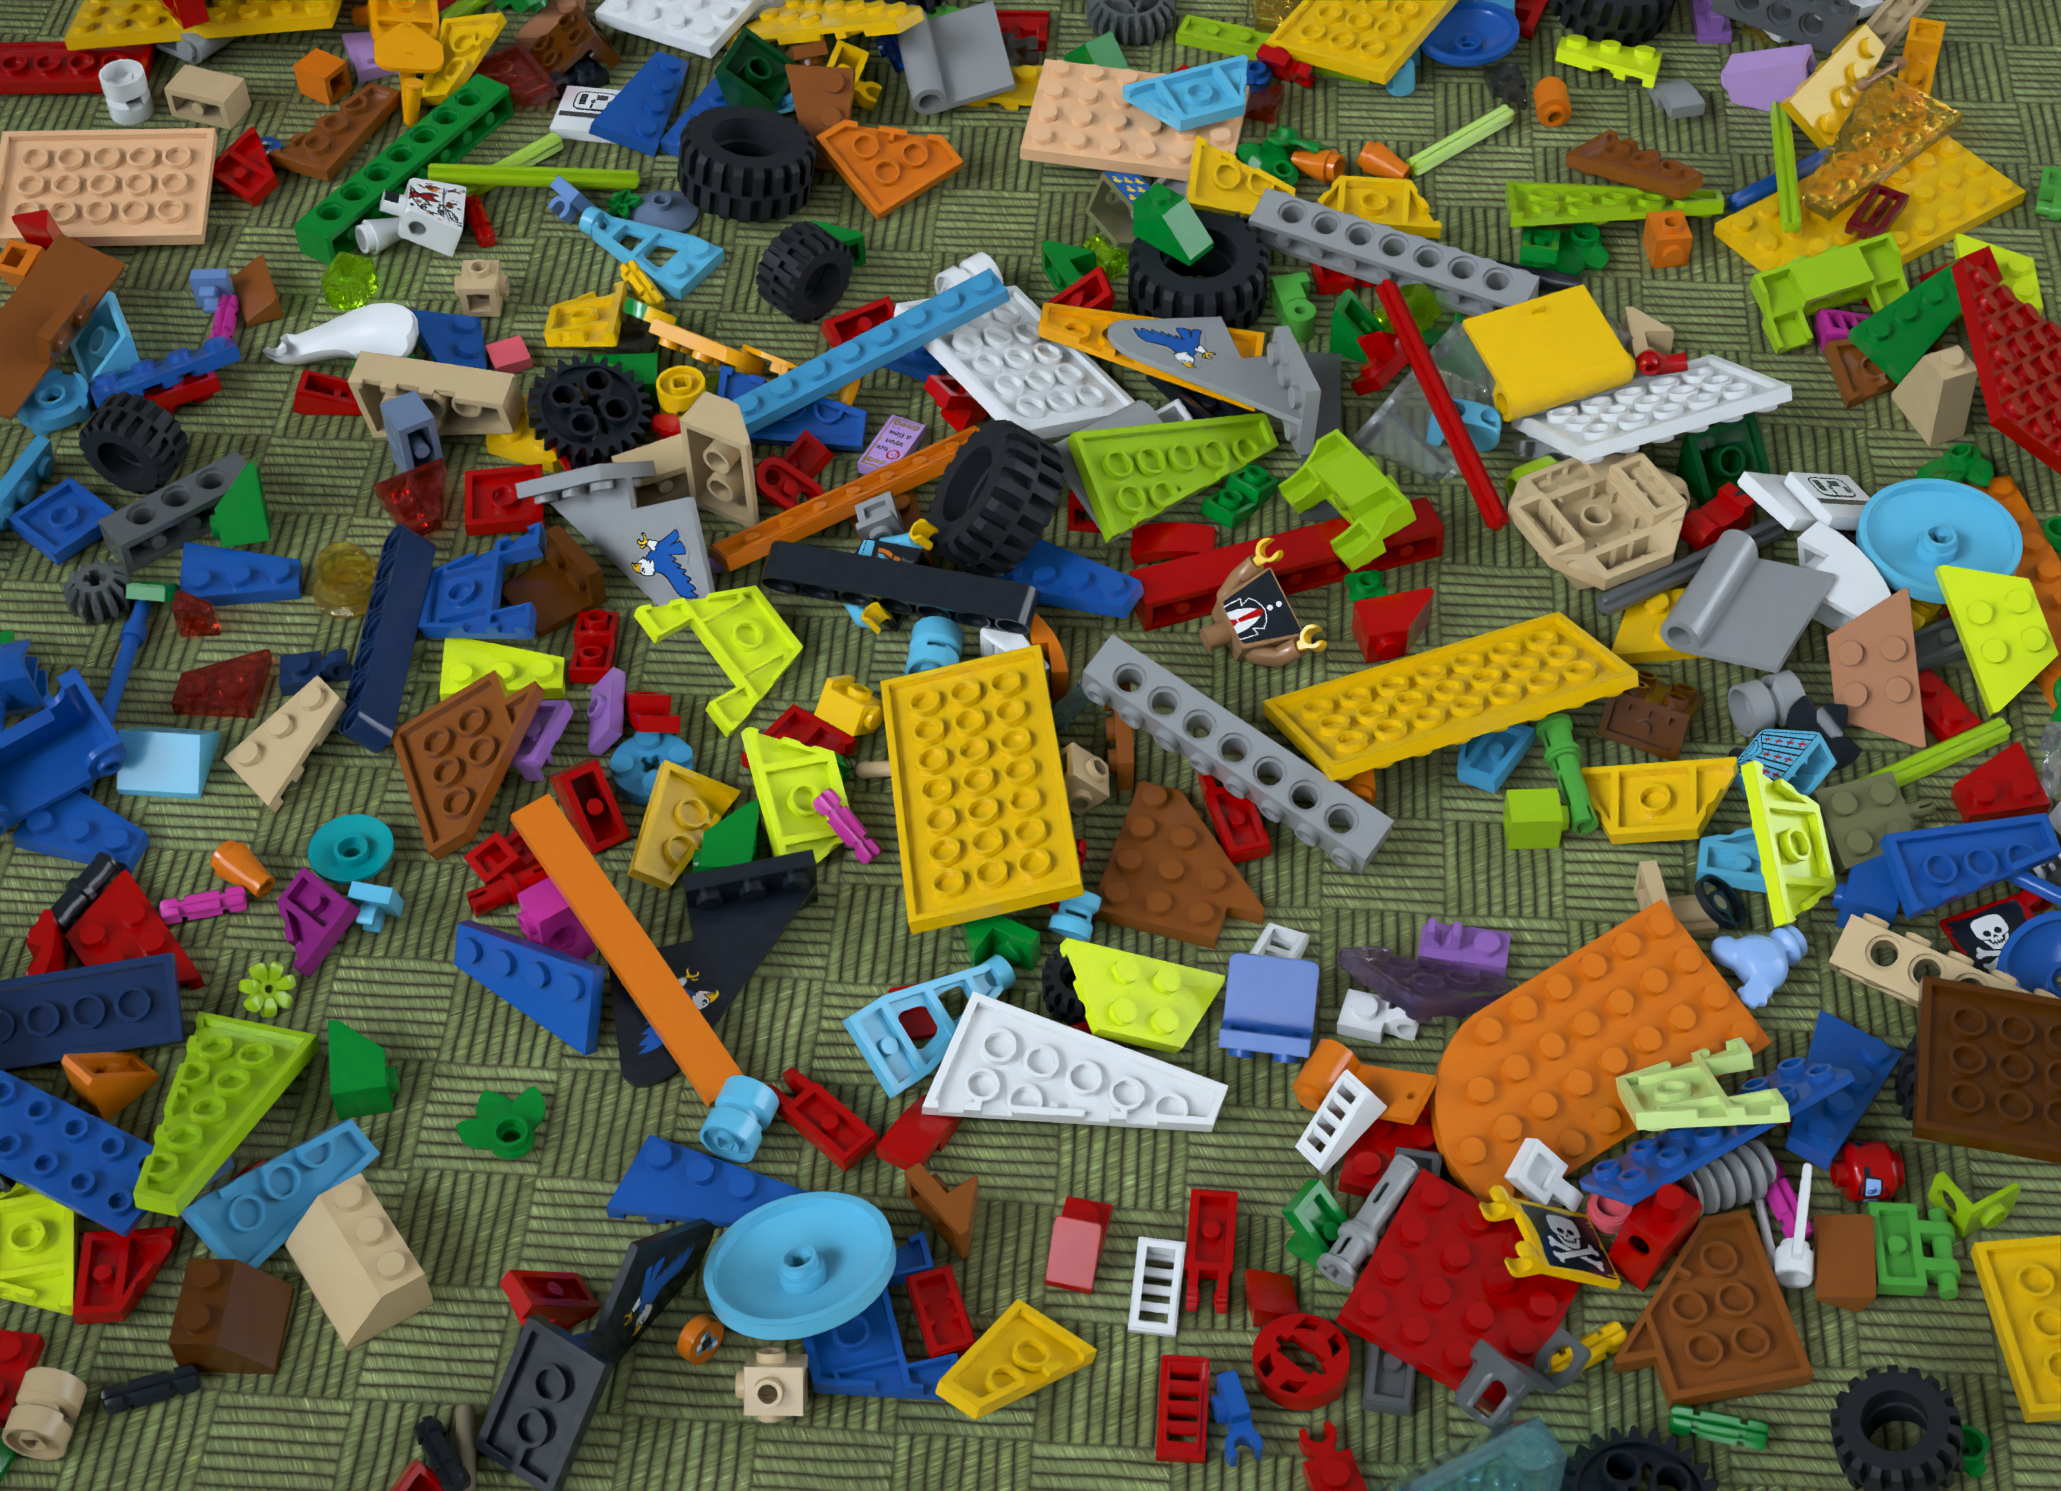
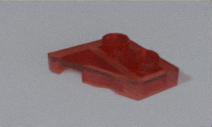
M442 457L373 485L377 498L395 526L404 524L421 536L443 528L446 467Z
M264 649L181 673L171 702L174 714L254 719L273 663L271 651Z

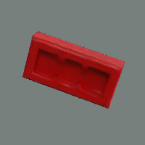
M951 1265L905 1276V1286L929 1359L957 1353L958 1358H961L977 1340Z

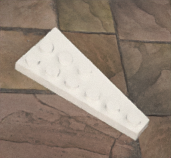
M973 991L923 1103L922 1114L1212 1132L1227 1094L1228 1085Z

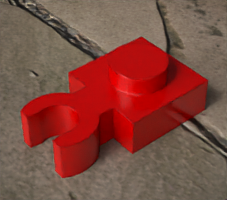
M1262 43L1256 53L1258 61L1263 62L1269 67L1274 77L1288 83L1295 81L1300 86L1310 89L1317 78L1311 74L1313 70L1311 65L1294 61L1289 52L1283 47L1277 46L1273 48Z
M1312 263L1311 272L1318 295L1343 293L1347 289L1354 292V285L1366 288L1377 286L1376 284Z
M1326 1421L1323 1424V1435L1326 1439L1323 1442L1317 1443L1312 1441L1305 1428L1299 1430V1449L1305 1457L1311 1459L1303 1462L1302 1468L1310 1491H1368L1351 1449L1336 1452L1337 1431L1330 1421Z

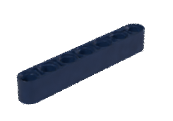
M398 524L389 533L382 547L345 699L347 707L341 715L338 729L339 734L374 754L381 752L386 747L395 730L436 551L434 543L404 524Z

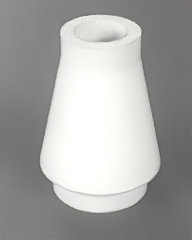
M399 217L366 219L362 221L361 225H357L355 227V237L363 253L371 252L372 254H377L402 240L403 238L398 235Z

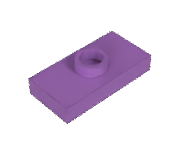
M612 667L592 688L591 701L587 708V716L590 717L588 751L598 756L604 754L623 735L626 675L624 671Z

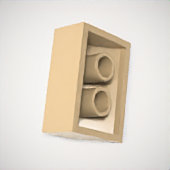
M705 391L679 419L690 497H695L696 506L746 527L754 526L760 523L751 442L739 404Z
M361 1173L318 1195L284 1243L286 1250L348 1351L434 1304L424 1271Z

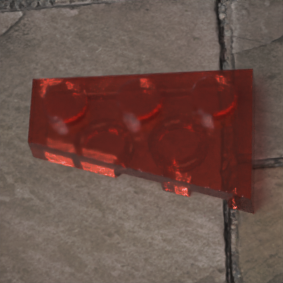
M522 42L483 57L469 78L470 80L478 73L509 86L512 101L526 108L542 105L550 98L558 95L553 80Z

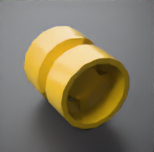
M687 365L674 366L666 369L659 375L656 380V390L660 404V414L662 412L664 414L667 413V415L672 414L680 419L699 397L707 391L705 377L701 371Z

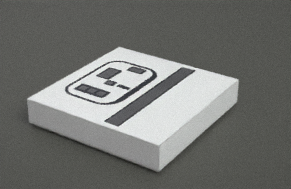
M567 85L551 123L550 132H556L562 139L616 144L589 134V129L595 118L621 90Z
M1789 472L1784 481L1785 487L1817 520L1834 530H1857L1861 512L1870 497L1848 475Z

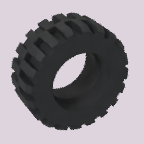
M1549 0V2L1551 3L1550 7L1556 17L1560 16V23L1566 29L1571 28L1574 31L1573 34L1585 36L1594 42L1601 43L1603 40H1615L1620 42L1621 45L1626 44L1627 47L1639 45L1640 41L1643 43L1653 39L1656 34L1662 32L1671 17L1677 0Z
M734 105L731 108L719 106L713 111L709 109L702 111L698 116L690 119L682 129L677 181L682 193L688 198L689 202L695 207L700 206L702 211L711 215L714 213L719 215L721 219L728 221L736 219L740 223H749V221L768 223L771 219L779 221L785 219L788 214L793 215L797 213L809 200L812 189L816 147L808 131L803 126H799L797 121L791 117H783L782 113L774 110L772 112L765 111L762 107L756 106L753 108H746L744 105Z
M1213 211L1196 213L1214 244L1209 252L1191 266L1136 237L1128 257V299L1135 315L1162 319L1221 316L1227 328L1244 330V327L1248 329L1258 319V316L1262 314L1267 299L1268 252L1261 238L1255 231H1251L1247 224L1242 221L1235 222L1232 216L1226 214L1221 216L1214 215ZM1201 275L1208 276L1211 278L1195 279L1188 278L1185 276Z
M1006 419L985 423L980 427V431H974L968 437L965 445L960 446L955 453V458L951 463H948L944 470L945 474L941 482L939 481L937 484L934 500L931 501L929 507L930 517L927 518L928 522L939 529L938 533H934L929 538L933 542L932 549L937 555L975 575L992 578L1001 577L1004 573L1014 570L1016 564L1023 562L1029 555V550L1037 545L1041 539V533L1045 527H1048L1052 519L1051 514L1058 505L1060 499L1058 494L1060 489L1063 488L1064 478L1061 475L1064 472V464L1057 448L1039 436Z

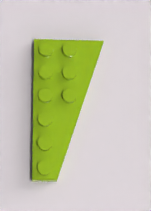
M1512 181L1505 182L1504 193L1510 227L1586 222L1602 225L1607 224L1608 221L1646 219L1647 212L1683 210L1685 216L1710 218L1715 214H1723L1725 201L1719 189H1697L1684 199L1672 200L1667 198L1666 195L1657 192L1640 191L1636 186Z
M1266 412L1073 432L1067 439L1068 446L1106 543L1228 477V474L1268 456L1279 446Z
M198 1011L195 1019V1033L189 1036L186 1044L187 1055L185 1061L178 1066L163 1108L164 1120L162 1125H157L154 1133L155 1145L152 1153L145 1158L133 1192L136 1208L179 1217L319 1051L317 1034Z

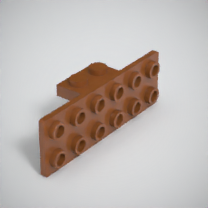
M59 234L0 309L1 417L12 420L61 354L66 352L79 330L87 324L91 314L105 294L124 272L125 264L63 234Z

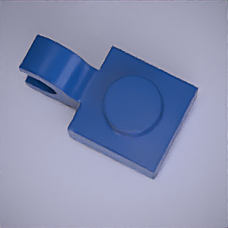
M1232 1370L1217 1374L1216 1394L1210 1396V1404L1217 1425L1225 1424L1228 1432L1224 1448V1456L1227 1463L1231 1467L1237 1466L1238 1456L1236 1448L1241 1445L1252 1449L1255 1460L1262 1459L1263 1442L1252 1425L1251 1410L1237 1371Z

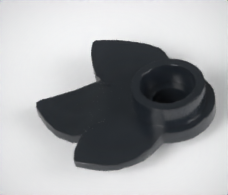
M1804 695L1790 707L1786 719L1788 730L1821 733L1837 762L1831 770H1838L1848 766L1862 752V749L1856 743L1842 737L1848 718L1847 705L1828 704L1816 709L1812 701Z

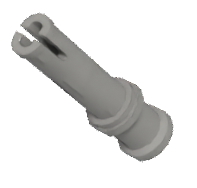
M1396 1155L1355 1218L1341 1224L1338 1229V1239L1330 1251L1320 1255L1317 1260L1319 1270L1328 1279L1345 1287L1354 1285L1357 1280L1356 1271L1366 1256L1374 1254L1378 1247L1377 1237L1379 1232L1420 1173L1417 1164L1404 1155Z

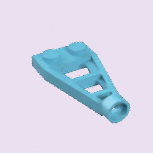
M594 206L588 207L580 218L579 228L582 233L591 236L596 243L620 262L628 263L630 260H635L658 290L681 301L725 260L724 249L696 236L613 217ZM626 236L644 239L632 251L619 244ZM658 246L677 250L678 252L662 267H657L646 259Z
M994 955L980 966L883 995L842 1022L890 1099L930 1074L945 1056L962 1015L955 1021H952L938 996L945 991L959 986L968 1000L973 991L996 999L1002 992L1016 983L1015 973L1006 959L1000 955ZM915 1007H925L938 1027L935 1036L922 1049H917L898 1020L901 1012Z

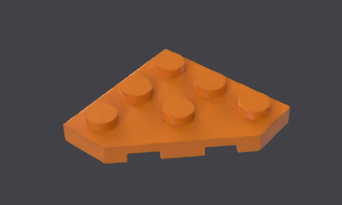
M844 119L815 138L816 146L877 221L963 169L964 161L941 135L928 133V137L907 134L905 129L879 125V129L858 126L857 121Z

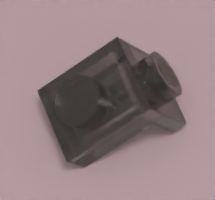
M622 323L617 346L604 347L607 355L654 353L659 336L648 332L650 324Z

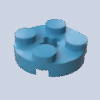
M50 369L16 414L19 421L23 425L32 428L35 435L46 436L54 430L63 429L75 423H82L88 420L91 416L92 395L88 383L82 375L73 372L74 376L63 375L62 369ZM51 398L56 399L55 401L48 402V400Z
M637 731L634 737L623 742L615 750L609 763L617 793L633 804L648 806L658 770L652 769L649 772H645V768L649 765H660L664 760H668L694 771V758L691 747L679 737L669 733Z

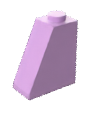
M1811 44L1731 54L1725 69L1721 72V84L1723 89L1728 91L1731 103L1771 112V104L1774 101L1780 103L1785 98L1792 96L1796 91L1795 88L1815 72L1814 68L1817 66Z

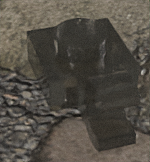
M1002 33L1010 65H1015V59H1019L1027 65H1037L1040 63V52L1028 51L1038 49V37L1028 36L1022 39H1015V33Z

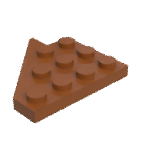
M493 670L394 730L392 735L393 744L428 853L436 861L441 860L474 840L545 695L544 689L536 681L509 696L503 677L496 670Z
M1140 780L1095 895L1101 897L1102 901L1099 911L1093 914L1092 919L1211 949H1216L1227 916L1263 925L1265 908L1183 792L1179 789Z
M1749 1209L1705 1216L1701 1219L1614 1357L1612 1364L1614 1374L1654 1367L1669 1410L1675 1404L1692 1406L1811 1384L1814 1373Z

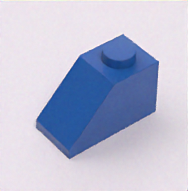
M1884 854L1852 866L1847 883H1837L1831 907L1839 909L1835 926L1845 928L1851 914L1862 918L1864 913H1868L1889 923L1890 925L1887 930L1891 931L1900 899Z

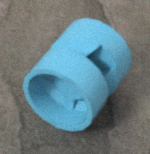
M930 616L916 622L912 629L905 675L960 663L964 643V632L961 627L951 619L940 616Z
M733 1075L727 1078L716 1099L715 1108L710 1110L700 1130L699 1137L701 1142L713 1154L727 1161L735 1163L751 1161L762 1141L761 1132L768 1129L780 1104L777 1095L767 1085L754 1078L743 1075Z

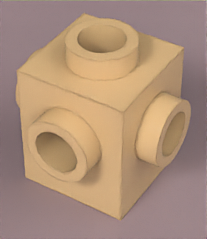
M463 260L461 275H456L454 280L455 295L460 297L463 315L472 317L500 316L503 297L509 296V278L507 274L502 275L500 260Z
M1074 742L1060 750L1070 811L1081 816L1110 797L1109 764Z
M763 1347L757 1349L756 1354L749 1353L744 1369H737L735 1379L736 1399H744V1416H757L758 1421L768 1423L783 1421L786 1419V1416H803L808 1404V1354H786V1350L781 1347Z

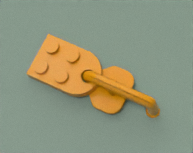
M367 0L370 33L374 39V61L383 70L399 72L403 120L408 128H412L419 121L421 91L425 85L422 80L416 78V73H435L440 71L444 65L443 46L436 40L439 32L437 0Z
M653 318L648 331L660 336L658 343L660 345L691 355L695 359L721 367V364L725 366L727 363L736 366V372L748 376L753 374L763 377L767 361L756 356L772 361L769 370L778 373L779 376L800 366L746 344L742 345L741 350H737L656 318ZM861 378L842 387L836 401L852 406L861 383Z

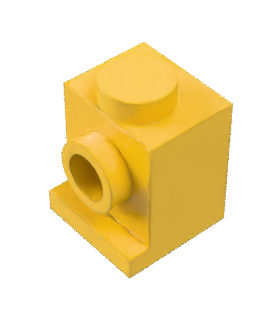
M850 674L828 677L814 715L853 737L875 733V730L884 719L882 701L872 696L873 691L870 688L854 683L855 677Z

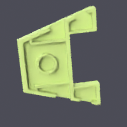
M1742 1037L1726 1041L1727 1050L1710 1055V1050L1707 1048L1692 1052L1691 1062L1671 1068L1670 1062L1665 1061L1615 1078L1618 1096L1637 1130L1662 1131L1669 1128L1790 1122L1788 1103L1777 1088L1727 1096L1714 1076L1754 1069L1752 1051Z

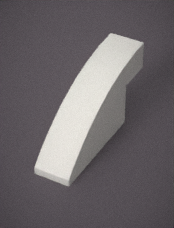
M1818 520L1797 538L1800 567L1835 574V582L1812 617L1814 620L1836 631L1891 596L1885 580L1874 564L1857 546L1839 532Z

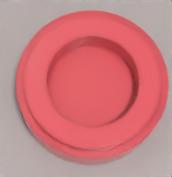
M1590 1193L1585 1214L1588 1215L1594 1229L1605 1234H1618L1623 1222L1635 1206Z

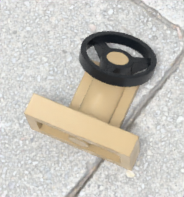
M1657 860L1639 861L1634 891L1640 911L1663 899L1690 936L1718 933L1719 926L1728 930H1735L1746 921V911L1740 897L1721 878L1712 874H1706L1695 883V895L1668 897ZM1704 883H1710L1716 886L1718 890L1712 891L1710 894L1705 893ZM1725 895L1730 900L1735 909L1737 921H1735V919L1730 914V905L1726 900Z

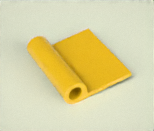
M1584 284L1465 319L1462 322L1464 330L1496 381L1493 392L1495 408L1501 413L1502 420L1505 422L1628 385L1632 382L1633 375L1636 373L1634 358L1625 351Z

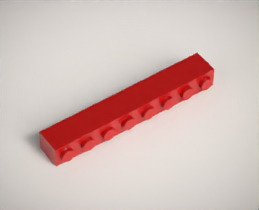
M1427 496L1410 500L1417 520L1403 527L1397 533L1383 539L1387 552L1373 559L1370 563L1354 570V573L1358 574L1361 571L1370 570L1381 572L1442 556L1445 527ZM1344 517L1129 571V576L1141 580L1144 594L1135 605L1134 610L1145 632L1212 615V610L1217 602L1216 594L1230 572L1249 555L1256 556L1257 543L1264 538L1274 539L1265 549V554L1268 558L1272 557L1278 550H1283L1282 559L1277 563L1266 562L1264 570L1271 567L1285 596L1344 581L1345 575L1352 571L1334 553L1330 541L1342 534L1351 525Z

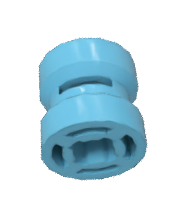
M1084 890V896L1058 901V911L1051 916L1048 929L1065 937L1080 941H1090L1093 931L1091 919L1093 914L1099 911L1102 898Z

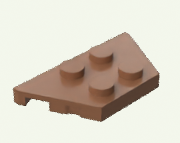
M1903 588L1827 636L1834 704H1845L1848 706L1847 723L1910 744L1916 748L1924 749L1927 746L1909 588Z

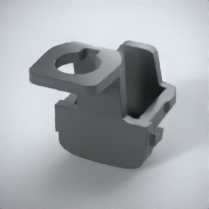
M1560 1328L1555 1331L1539 1350L1535 1358L1534 1368L1507 1358L1491 1344L1480 1338L1470 1351L1473 1365L1454 1393L1455 1402L1473 1419L1497 1433L1502 1426L1507 1425L1514 1416L1513 1413L1530 1391H1534L1536 1387L1546 1392L1554 1393L1572 1384L1591 1358V1351L1569 1332ZM1569 1346L1573 1352L1572 1362L1565 1370L1555 1371L1552 1376H1549L1548 1373L1552 1369L1551 1359L1554 1352L1561 1347ZM1495 1380H1499L1504 1384L1507 1394L1493 1414L1489 1416L1475 1404L1490 1384Z

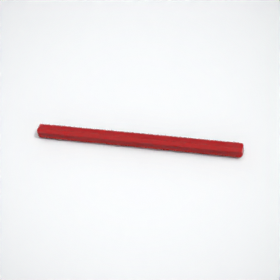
M1389 278L1383 279L1382 283L1376 286L1379 300L1487 528L1500 531L1503 526L1509 523V516L1397 283L1391 282Z

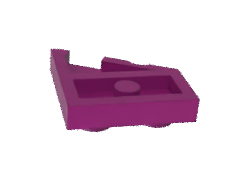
M304 866L277 900L280 916L285 920L284 931L287 942L295 947L298 959L293 962L294 968L310 978L361 911Z

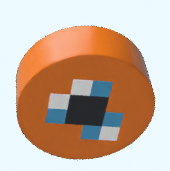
M700 1314L691 1319L685 1325L678 1338L677 1350L679 1355L693 1365H701L708 1361L722 1342L724 1335L723 1325L708 1314Z

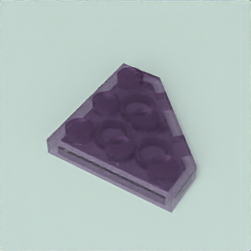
M1376 945L1340 948L1337 965L1353 976V980L1369 986L1379 993V997L1382 1000L1393 1003L1405 1011V1015L1408 1018L1421 1022L1431 1021L1432 1017L1438 1016L1465 1018L1468 1016V1013L1478 1012L1518 987L1497 973L1480 970L1478 977L1467 971L1453 970L1454 963L1419 956L1416 962L1406 957L1392 956L1393 949Z

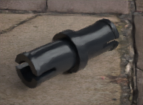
M98 852L95 859L77 878L73 877L65 884L66 891L51 908L62 933L68 930L69 926L86 907H90L97 900V894L114 874H117L121 869L117 861L110 855Z

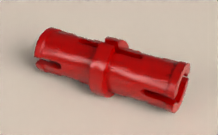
M538 863L514 874L506 872L500 875L501 879L466 892V898L474 916L478 918L510 903L513 906L518 905V893L549 876L541 864Z

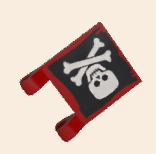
M2023 890L2010 897L1940 920L1939 926L1956 952L1974 960V968L1990 974L1992 969L1997 968L2000 952L2010 935L2023 923L2035 917L2033 912L2045 911L2052 906V903Z

